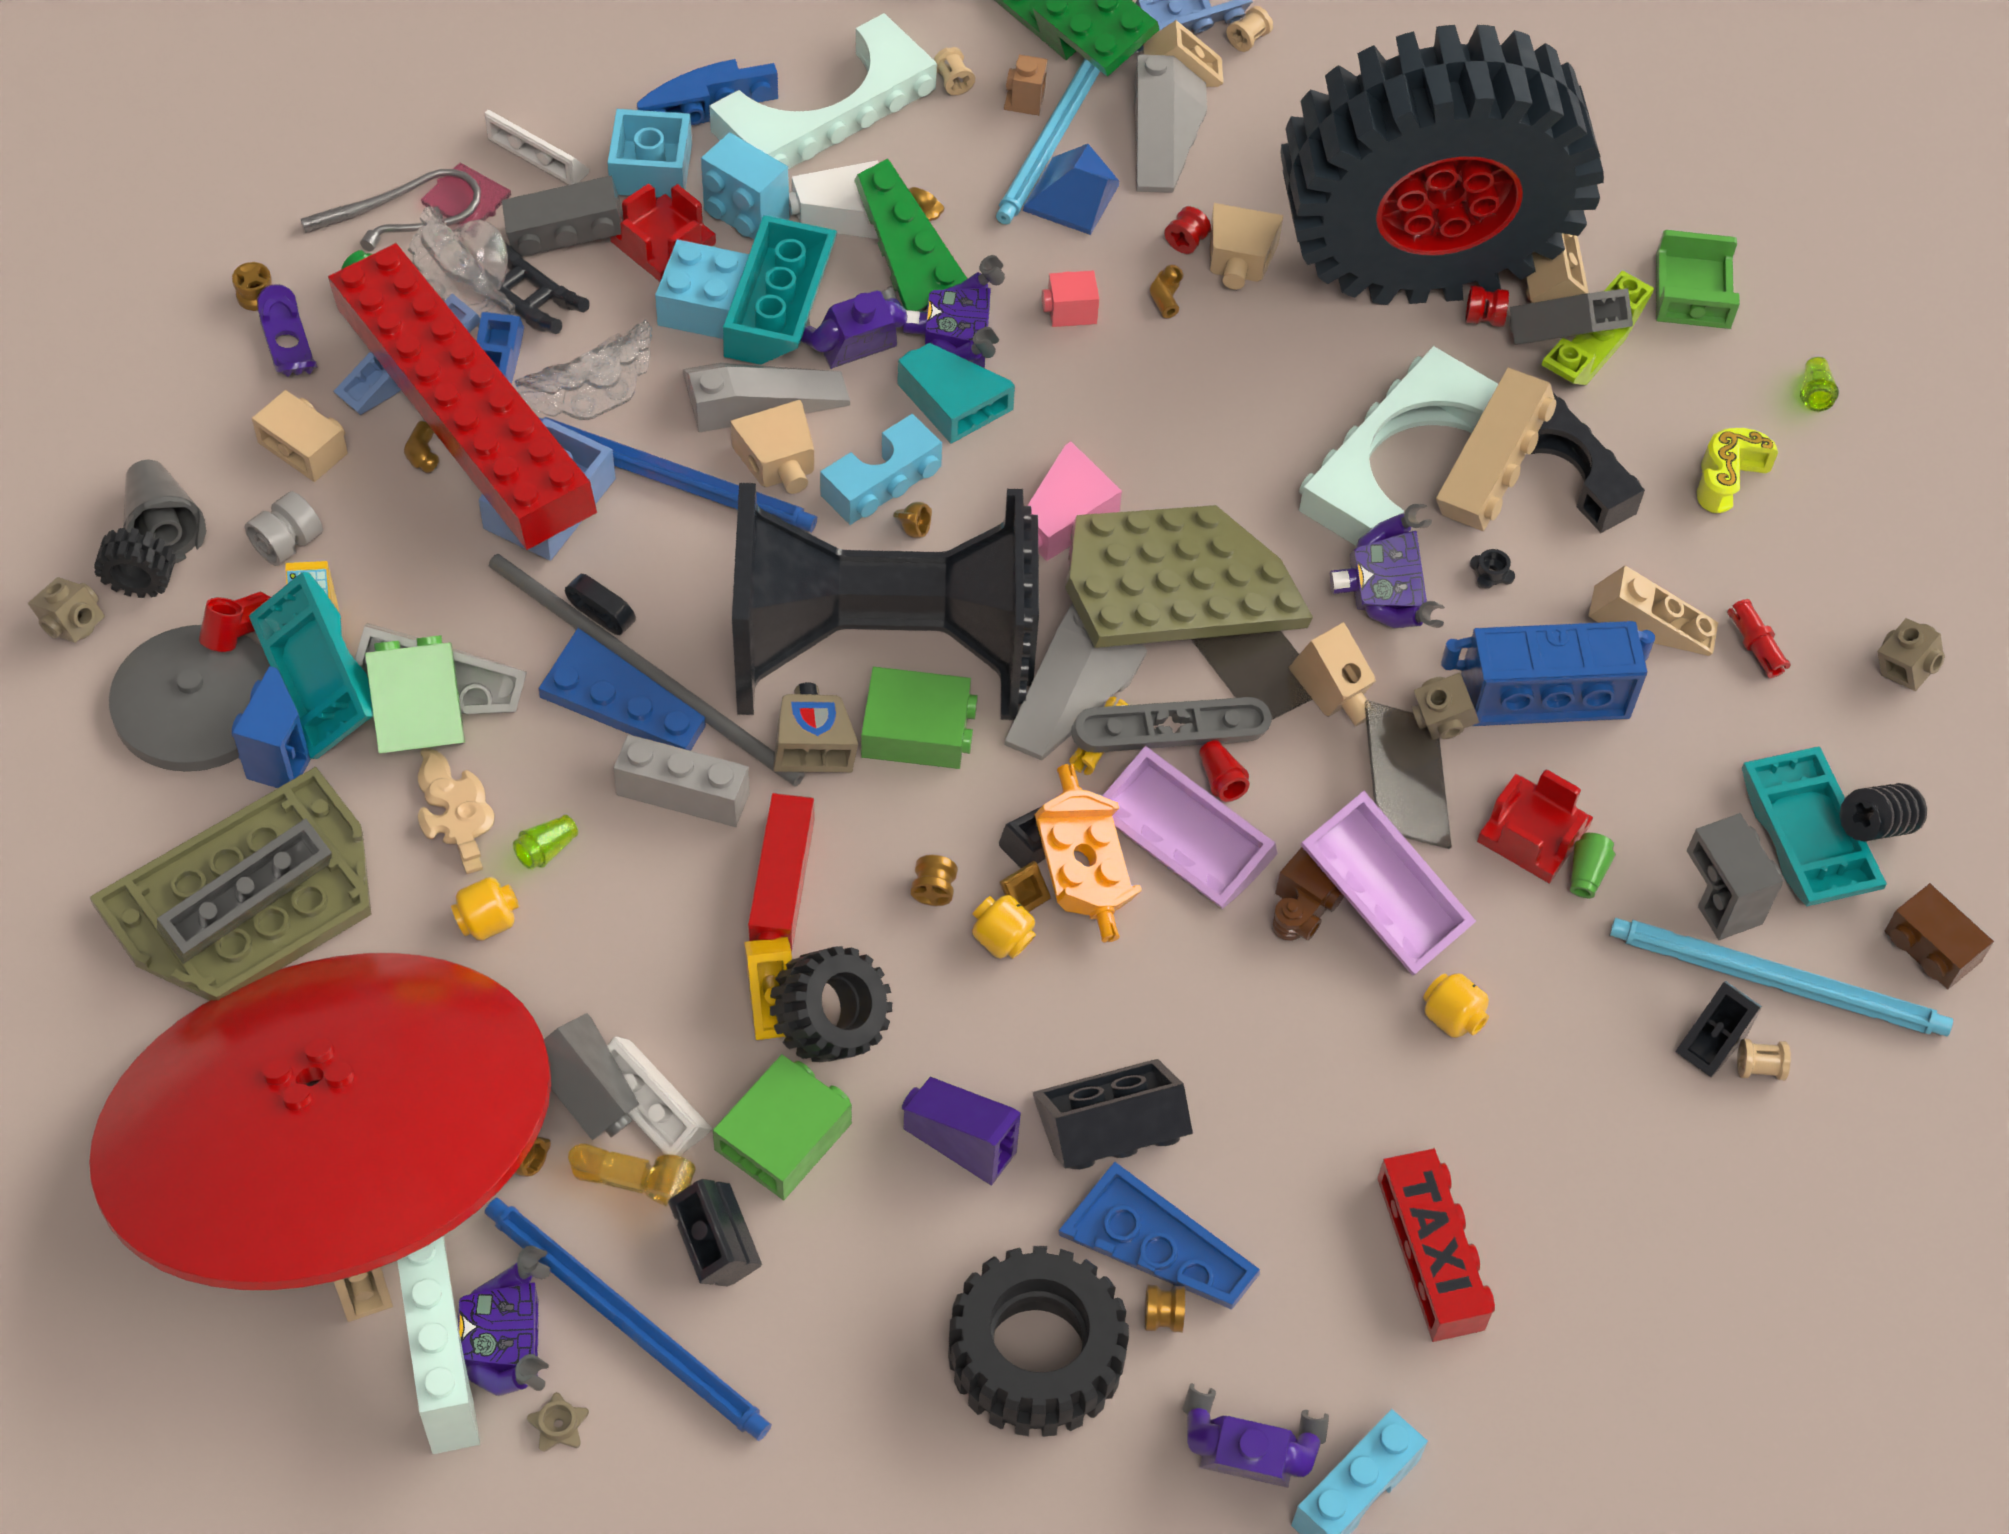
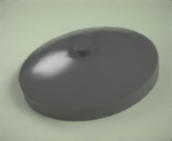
M190 625L160 633L138 646L120 665L113 678L109 692L111 719L123 744L141 760L153 766L172 771L208 770L238 759V749L231 733L233 722L239 713H244L250 702V695L255 682L263 679L270 666L263 648L257 642L243 635L238 637L236 648L232 651L218 652L210 650L199 642L202 625Z

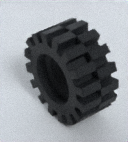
M118 528L117 533L111 530L107 536L104 535L94 564V573L96 577H101L100 582L104 585L111 583L110 589L115 592L122 589L125 590L124 595L131 597L133 592L137 593L138 598H145L147 593L152 598L156 597L158 593H164L168 587L176 556L172 554L173 549L170 545L164 546L165 540L160 537L156 540L152 539L153 534L146 531L145 535L139 534V529L132 528L131 532L128 533L125 528Z

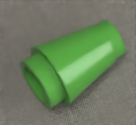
M1589 832L1582 834L1581 839L1575 842L1571 893L1581 898H1594L1616 856L1613 850L1614 842L1610 838L1598 833Z

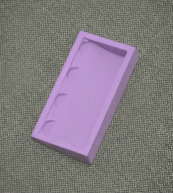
M1147 746L1140 751L1103 794V797L1118 802L1119 809L1112 816L1116 829L1221 909L1242 893L1278 854L1274 841Z
M1365 791L1361 792L1300 844L1412 976L1476 922Z

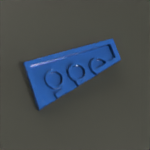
M577 628L538 688L540 698L630 735L689 751L692 750L706 727L703 715L579 628Z
M1116 1162L1111 1165L1059 1229V1236L1175 1286H1185V1290L1231 1310L1260 1275L1258 1267Z

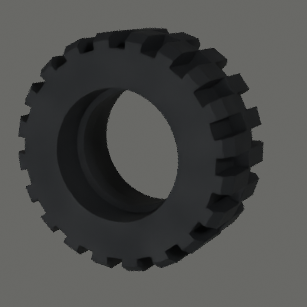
M1033 1246V1253L1022 1254L1020 1247L1006 1251V1260L1000 1262L997 1257H992L982 1264V1275H979L977 1272L972 1273L964 1282L963 1293L956 1296L952 1308V1319H950L948 1351L950 1370L955 1371L954 1383L960 1394H969L968 1406L977 1415L982 1414L985 1410L989 1412V1423L999 1429H1003L1005 1423L1016 1426L1015 1434L1028 1437L1030 1429H1041L1043 1437L1057 1435L1058 1426L1066 1425L1067 1430L1072 1431L1083 1426L1084 1415L1087 1414L1089 1417L1095 1418L1104 1409L1105 1400L1112 1399L1119 1386L1129 1341V1325L1125 1323L1126 1308L1122 1299L1114 1298L1116 1287L1106 1276L1099 1280L1096 1277L1098 1267L1087 1259L1082 1264L1073 1261V1252L1060 1249L1059 1255L1047 1253V1246ZM1031 1310L1046 1311L1063 1318L1076 1330L1082 1341V1350L1074 1361L1063 1368L1049 1372H1032L1013 1365L1003 1357L994 1343L995 1330L1002 1322L1015 1314Z

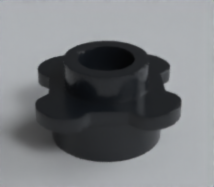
M1488 549L1481 555L1473 556L1470 561V567L1476 570L1478 575L1477 583L1482 588L1489 589L1499 583L1509 585L1515 579V572L1510 570L1511 560L1501 550Z

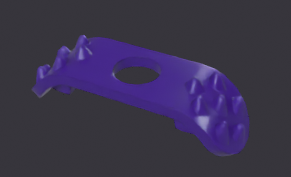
M282 284L266 286L257 298L261 326L276 372L283 373L287 377L292 372L295 375L302 374L303 371L311 374L313 369L317 368V361L313 359L304 332L295 294ZM281 335H291L298 340V344L291 348L279 346L276 343V339Z

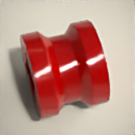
M1183 207L1177 214L1176 220L1171 221L1165 228V238L1176 251L1184 254L1193 253L1199 246L1200 240L1205 239L1211 232L1210 220L1201 210L1195 207Z

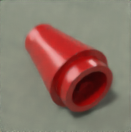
M1217 740L1209 741L1200 748L1199 756L1201 757L1212 794L1220 797L1225 802H1231L1242 797L1250 786L1248 771Z

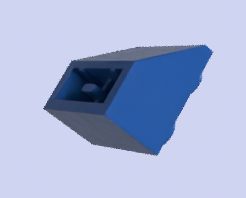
M269 666L263 679L255 682L251 691L250 702L244 713H239L236 716L231 733L238 749L239 760H241L246 779L279 788L302 775L311 759L295 705L278 669Z

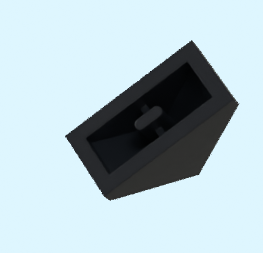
M1724 981L1675 1052L1712 1078L1738 1048L1742 1038L1745 1039L1748 1036L1762 1006L1727 981Z

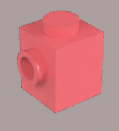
M1094 270L1049 273L1048 289H1042L1043 312H1050L1052 327L1097 324L1099 294Z

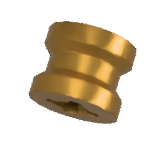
M247 262L239 265L232 274V282L236 289V298L239 305L246 310L258 311L257 298L260 292L266 286L272 285L271 274L267 266L258 262Z
M939 855L919 857L915 865V873L918 877L912 882L911 886L912 897L918 902L930 906L949 904L954 893L951 883L956 879L958 872L955 862Z
M1147 1284L1145 1331H1155L1159 1327H1169L1172 1332L1183 1333L1185 1286H1174L1171 1290H1161L1157 1285Z

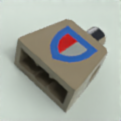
M811 682L799 684L795 688L794 694H786L782 697L776 734L774 772L852 773L858 740L842 698L837 695H820L818 686Z

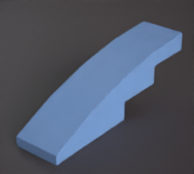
M453 293L444 301L469 333L480 323L481 318ZM370 351L333 392L361 415L389 399L401 389Z

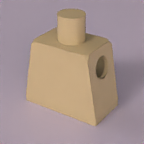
M1214 203L1210 232V271L1213 274L1223 275V284L1234 290L1244 287L1246 280L1261 281L1279 245L1284 215Z
M801 400L731 420L732 447L761 486L770 487L783 483L786 491L790 494L799 493L807 487L808 480L805 475L811 474L815 470L814 446Z
M1344 622L1311 640L1288 667L1324 715L1329 717L1344 709L1356 727L1376 714L1364 696L1366 691L1376 682L1375 676Z

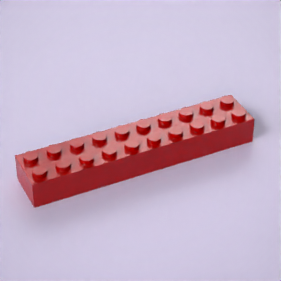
M397 243L328 276L337 309L526 550L597 513L590 480Z

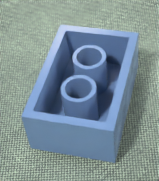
M545 418L542 423L590 480L596 504L616 479L613 449ZM482 494L478 500L483 529L525 548ZM581 522L528 550L551 561Z

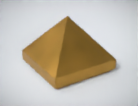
M1035 861L999 882L1004 895L1014 897L1028 912L1051 899L1039 866Z

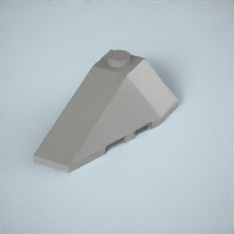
M1138 55L1134 85L1137 192L1173 193L1185 166L1189 150L1197 138L1201 122L1204 121L1207 114L1206 82L1175 56Z
M721 362L683 369V376L699 433L731 427V420L796 400H801L805 413L850 406L849 395L841 371Z
M1072 603L1060 623L1028 690L1026 701H1023L1005 739V745L1039 760L1046 758L1071 736V727L1083 710L1093 707H1104V703L1109 697L1113 696L1117 691L1122 692L1131 684L1147 655V649L1143 644L1095 648Z
M366 623L355 660L368 676L365 653L375 652V643L399 641L400 648L416 647V638L418 637ZM453 649L461 713L516 712L527 671Z

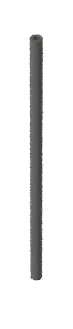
M496 554L491 558L489 562L490 568L576 630L577 628L581 629L705 717V722L774 771L775 752L503 556ZM775 772L795 787L801 783L805 775L804 772Z

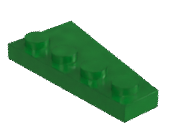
M888 158L857 174L854 181L869 222L874 225L879 239L877 244L882 257L885 256L891 272L890 279L895 292L898 291L905 310H927L930 292L947 289L962 283L968 278Z

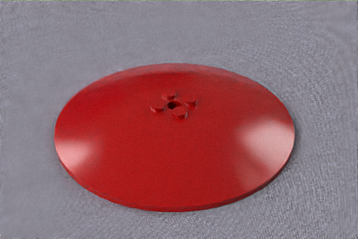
M363 953L313 960L280 969L219 1000H210L178 1020L158 1036L120 1077L98 1117L91 1141L90 1177L97 1204L109 1228L124 1246L155 1268L186 1281L235 1290H282L335 1282L369 1272L416 1252L455 1229L494 1197L518 1170L534 1145L549 1106L551 1069L544 1038L533 1016L524 1004L507 988L480 972L447 960L413 954ZM320 1080V1081H319L317 1084H315V1085H312V1086H307V1085H306L307 1083H309V1082H311V1081Z

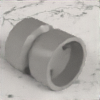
M293 491L286 493L271 506V513L262 511L244 526L246 535L254 548L267 562L274 566H279L296 553V544L306 546L323 532L322 523L313 508L304 498Z

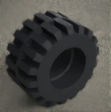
M836 946L800 955V958L789 961L786 964L787 970L780 971L776 977V981L780 985L773 987L770 995L771 998L776 999L775 1006H770V1015H776L778 1024L774 1025V1029L777 1034L783 1033L786 1037L782 1043L788 1049L797 1048L796 1055L802 1059L811 1058L812 1062L819 1063L862 1055L871 1050L870 1046L877 1045L883 1038L880 1031L888 1030L890 1021L886 1018V1013L892 1012L893 1002H887L886 994L891 993L889 984H883L881 980L885 975L880 967H872L874 959L867 954L859 956L858 949L852 947L843 949V946ZM826 983L834 989L840 1001L841 1012L836 1026L828 1020L822 1007V992Z

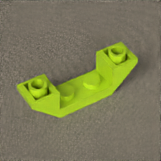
M1622 270L1604 291L1628 288L1634 326L1653 294L1654 288ZM1633 326L1576 335L1571 342L1562 338L1543 359L1541 365L1573 384L1587 385L1624 343Z

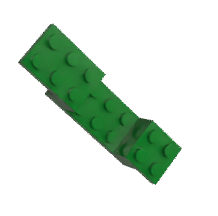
M994 0L1062 58L1068 60L1077 51L1107 77L1160 30L1158 21L1132 0Z

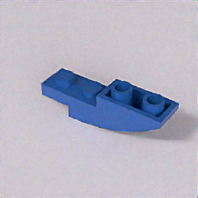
M736 59L714 63L682 74L657 87L637 102V110L690 114L691 125L710 122L709 105L738 90L758 103L778 99V73L774 63L741 69L738 68Z

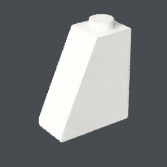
M878 160L792 176V192L789 193L790 214H797L799 223L837 230V234L878 239L874 225L869 222L854 181L857 174L879 163Z

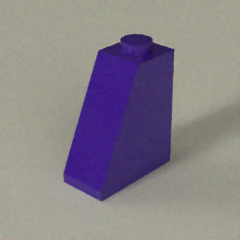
M929 1077L920 1089L914 1087L902 1104V1110H904L903 1129L991 1186L1017 1153L1021 1112L1010 1106L933 1077Z

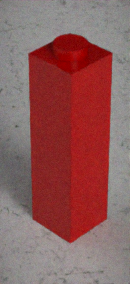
M772 793L748 923L749 941L774 940L788 937L791 951L793 950L815 821L814 798Z

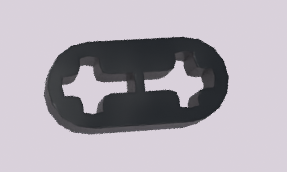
M579 574L565 587L566 597L576 609L615 635L623 634L636 621L635 613L626 601L586 574Z

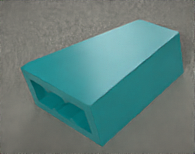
M931 343L917 350H911L898 359V386L950 444L1014 409L1015 385L1011 380Z

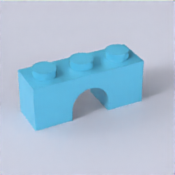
M913 414L882 432V458L886 461L885 463L869 465L860 461L850 452L820 471L821 497L849 525L862 517H869L879 506L893 497L898 498L902 496L909 487L923 478H930L941 467L942 442Z
M1391 1409L1298 1505L1291 1526L1299 1534H1351L1358 1527L1361 1518L1373 1502L1385 1490L1390 1493L1416 1466L1422 1457L1428 1440Z

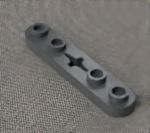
M1253 697L1093 707L1083 710L1077 716L1071 727V735L1079 748L1094 753L1143 749L1145 746L1151 749L1204 745L1213 740L1221 743L1248 742L1257 740L1265 734L1271 725L1272 715L1269 707L1263 701ZM1171 716L1174 723L1186 725H1181L1178 728V730L1175 733H1173L1172 728L1170 726H1164L1159 724H1163L1168 719V717Z

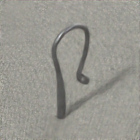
M438 169L378 196L329 209L328 211H323V213L320 212L309 217L300 218L305 233L346 221V219H351L381 206L429 180L441 176H453L463 179L471 186L474 192L473 200L468 208L458 215L416 224H384L376 227L374 230H368L360 241V245L367 251H373L381 239L380 234L385 232L424 231L462 222L472 215L479 205L481 190L477 181L466 172L456 169Z

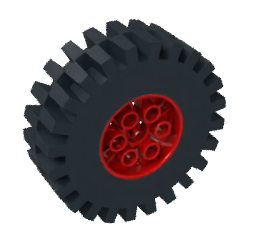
M1477 24L1468 44H1461L1455 25L1436 27L1434 46L1419 49L1414 31L1396 36L1398 56L1385 60L1375 45L1357 53L1361 74L1355 76L1338 65L1325 75L1328 94L1311 89L1300 101L1303 117H1290L1285 128L1288 143L1281 144L1280 150L1282 171L1297 242L1300 244L1302 257L1306 264L1311 265L1315 263L1317 276L1326 284L1338 279L1341 292L1355 298L1369 287L1372 303L1389 305L1399 289H1405L1408 303L1418 304L1427 302L1431 289L1442 288L1446 302L1463 301V284L1478 281L1480 287H1483L1485 291L1494 292L1496 289H1501L1498 272L1508 268L1520 280L1536 272L1532 256L1533 252L1552 260L1559 256L1565 250L1562 233L1579 236L1587 226L1584 210H1596L1599 204L1600 194L1597 184L1604 183V171L1581 85L1579 86L1575 71L1569 62L1561 65L1557 50L1544 43L1534 51L1530 36L1526 33L1514 30L1500 45L1495 26Z

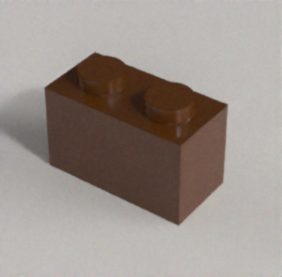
M1931 883L1894 912L1884 930L1899 949L1906 951L1923 967L1929 977L1937 980L1947 990L1978 966L1994 943L1984 931Z

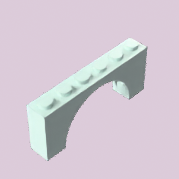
M883 13L856 28V55L865 65L868 74L861 86L849 97L832 106L818 110L785 111L762 105L738 90L709 105L711 132L719 140L731 132L787 165L788 169L805 160L813 158L817 153L828 147L842 142L845 138L863 128L870 127L874 122L885 116L899 111L920 97L930 94L931 91L936 89L937 63Z
M1433 346L1423 358L1421 356L1415 358L1408 369L1407 375L1402 380L1396 379L1393 382L1386 398L1381 403L1375 402L1366 414L1365 421L1359 427L1354 425L1349 430L1343 445L1338 450L1332 449L1326 455L1321 469L1316 474L1310 473L1304 479L1299 489V493L1302 494L1299 511L1357 546L1358 539L1379 522L1404 513L1402 508L1393 503L1383 493L1373 476L1369 458L1375 449L1390 436L1418 426H1449L1472 433L1498 383Z
M442 1236L426 1247L397 1260L419 1413L432 1454L480 1445L474 1401L456 1317L445 1237Z

